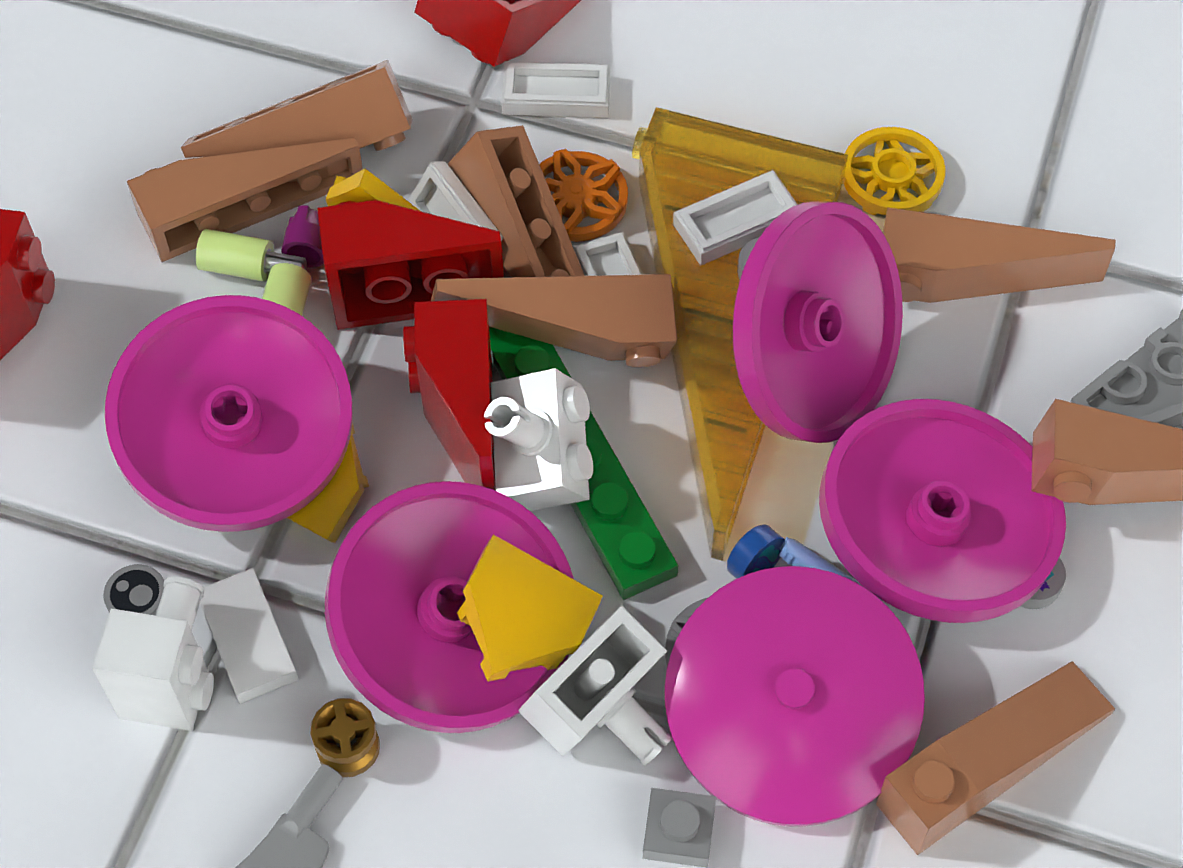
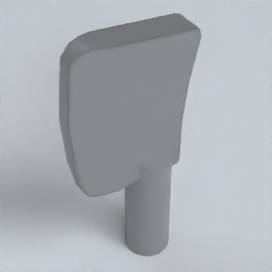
M322 764L288 813L281 815L268 835L235 868H322L329 852V844L324 838L310 830L309 827L339 786L343 777L333 768Z

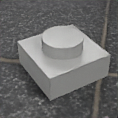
M651 788L642 859L708 868L716 796Z

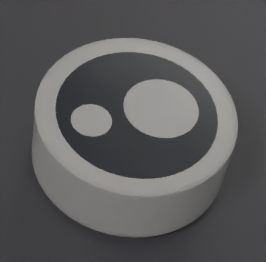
M134 564L119 569L109 578L104 588L103 598L109 613L112 608L156 616L164 590V579L157 570L147 565Z

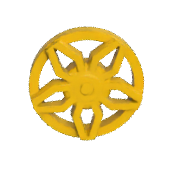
M880 127L866 131L850 143L843 157L841 175L848 194L863 207V211L875 216L876 214L886 215L887 207L917 212L926 211L931 207L942 190L946 168L941 152L925 136L906 128ZM884 142L888 145V149L883 150ZM899 142L911 145L922 153H908L904 151ZM876 143L874 157L871 155L855 157L862 149ZM916 165H925L921 168H916ZM859 169H869L871 171L865 172ZM935 172V181L928 190L923 179ZM857 182L867 184L866 191ZM910 188L915 191L918 197L907 192V189ZM879 189L886 192L880 199L873 196ZM894 193H897L900 202L893 201Z

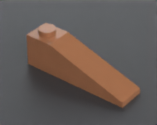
M385 60L188 138L181 146V150L185 158L208 157L355 138L359 148L373 144L375 150L379 151L404 141L406 137L403 132L411 129L413 119L389 61Z
M524 126L477 131L449 161L448 165L504 237L501 241L503 266L511 278L585 276Z
M355 138L178 160L161 168L151 169L143 175L127 181V185L137 215L161 262L196 249L199 237L204 229L235 233L327 195L329 188L334 185L336 176L348 178L363 170L359 144Z
M887 207L882 231L890 245L898 268L902 302L920 301L933 303L1102 282L1116 246L1115 239Z
M671 274L436 279L431 301L487 299L489 327L608 361L626 360V365L630 367H649L659 364L661 359H666L677 342Z
M1055 398L1033 432L1031 491L1053 496L1064 502H1078L1087 505L1183 501V429Z
M1071 661L936 740L888 774L884 779L881 788L882 793L879 795L876 805L914 852L919 855L1113 714L1115 708L1077 665Z

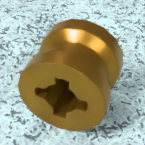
M338 698L326 703L316 712L311 722L310 735L320 764L333 768L342 777H354L366 772L375 763L380 748V740L371 711L362 702L351 698ZM356 737V742L351 745V741Z

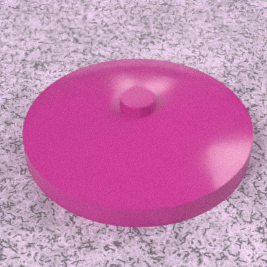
M819 201L805 202L791 207L774 219L764 230L754 245L741 275L733 315V348L738 377L743 392L758 418L773 432L791 440L813 443H828L839 440L856 420L875 409L888 386L895 367L901 340L903 318L899 272L894 255L878 225L862 210L842 202Z
M242 295L206 297L177 306L162 314L141 330L126 347L113 370L105 400L106 432L117 465L126 481L148 505L159 513L184 525L202 530L218 532L253 530L271 525L298 512L317 497L334 477L345 456L351 436L352 397L350 384L343 363L332 344L318 328L300 314L283 305L257 297Z
M912 399L890 403L874 409L856 420L843 433L832 450L822 475L819 490V507L824 531L832 549L847 571L867 590L891 606L917 617L947 623H970L993 619L1011 612L1028 601L1041 588L1060 557L1065 540L1066 515L1063 501L1053 496L1031 491L1033 447L1020 434L983 411L963 404L937 399Z
M442 481L415 485L398 491L374 505L356 522L342 542L332 563L326 585L325 619L328 636L337 661L354 687L370 703L392 718L413 727L441 733H465L491 728L520 714L518 710L568 659L569 655H566L556 669L547 670L543 666L510 671L506 678L488 682L480 666L484 655L472 628L468 624L461 622L457 614L466 600L463 590L493 534L574 579L566 556L552 533L532 512L512 498L493 489L464 482Z
M784 566L763 569L735 579L718 589L694 611L685 623L672 649L666 671L665 708L667 721L677 751L689 772L711 796H716V799L726 807L751 819L773 825L793 827L825 824L844 818L870 804L882 793L881 788L885 777L908 761L919 737L924 715L925 694L921 665L916 649L900 620L887 605L863 586L841 575L817 568Z

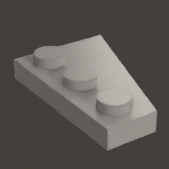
M1183 309L1178 319L1164 330L1161 327L1146 338L1143 347L1127 360L1117 361L1071 399V402L1167 426L1177 427L1183 425Z

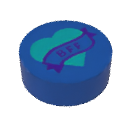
M766 524L752 528L732 549L727 561L728 572L738 579L749 573L774 568L781 558L779 556L781 553L780 548L785 539Z

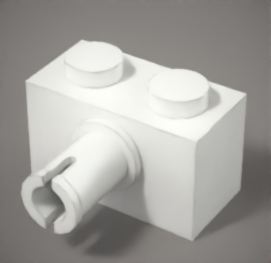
M556 368L492 382V402L488 405L484 417L489 418L493 422L484 424L488 432L493 434L496 491L512 498L529 511L589 500L588 479L593 474V460L586 446L585 421L589 418L590 405L583 385Z
M172 576L164 581V590L156 616L111 608L92 670L119 719L193 731L198 710L205 711L208 708L214 686L213 673L208 672L203 660V649L197 645L191 631L200 600L203 598L205 590H203L204 587L194 580Z
M621 605L533 693L518 711L562 756L581 741L595 725L601 728L605 724L646 766L661 752L662 747L672 740V735L632 697L636 692L632 687L654 666L667 650Z

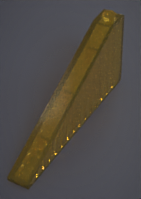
M656 107L648 128L640 126L633 144L632 158L639 160V186L656 274H671L677 342L672 348L671 353L711 558L723 561L766 427L753 411L743 392L734 356L733 315L740 282L737 270L739 254L742 248L700 266L673 225V214L675 211L772 170L775 171L797 204L812 201L838 202L843 187L848 155Z

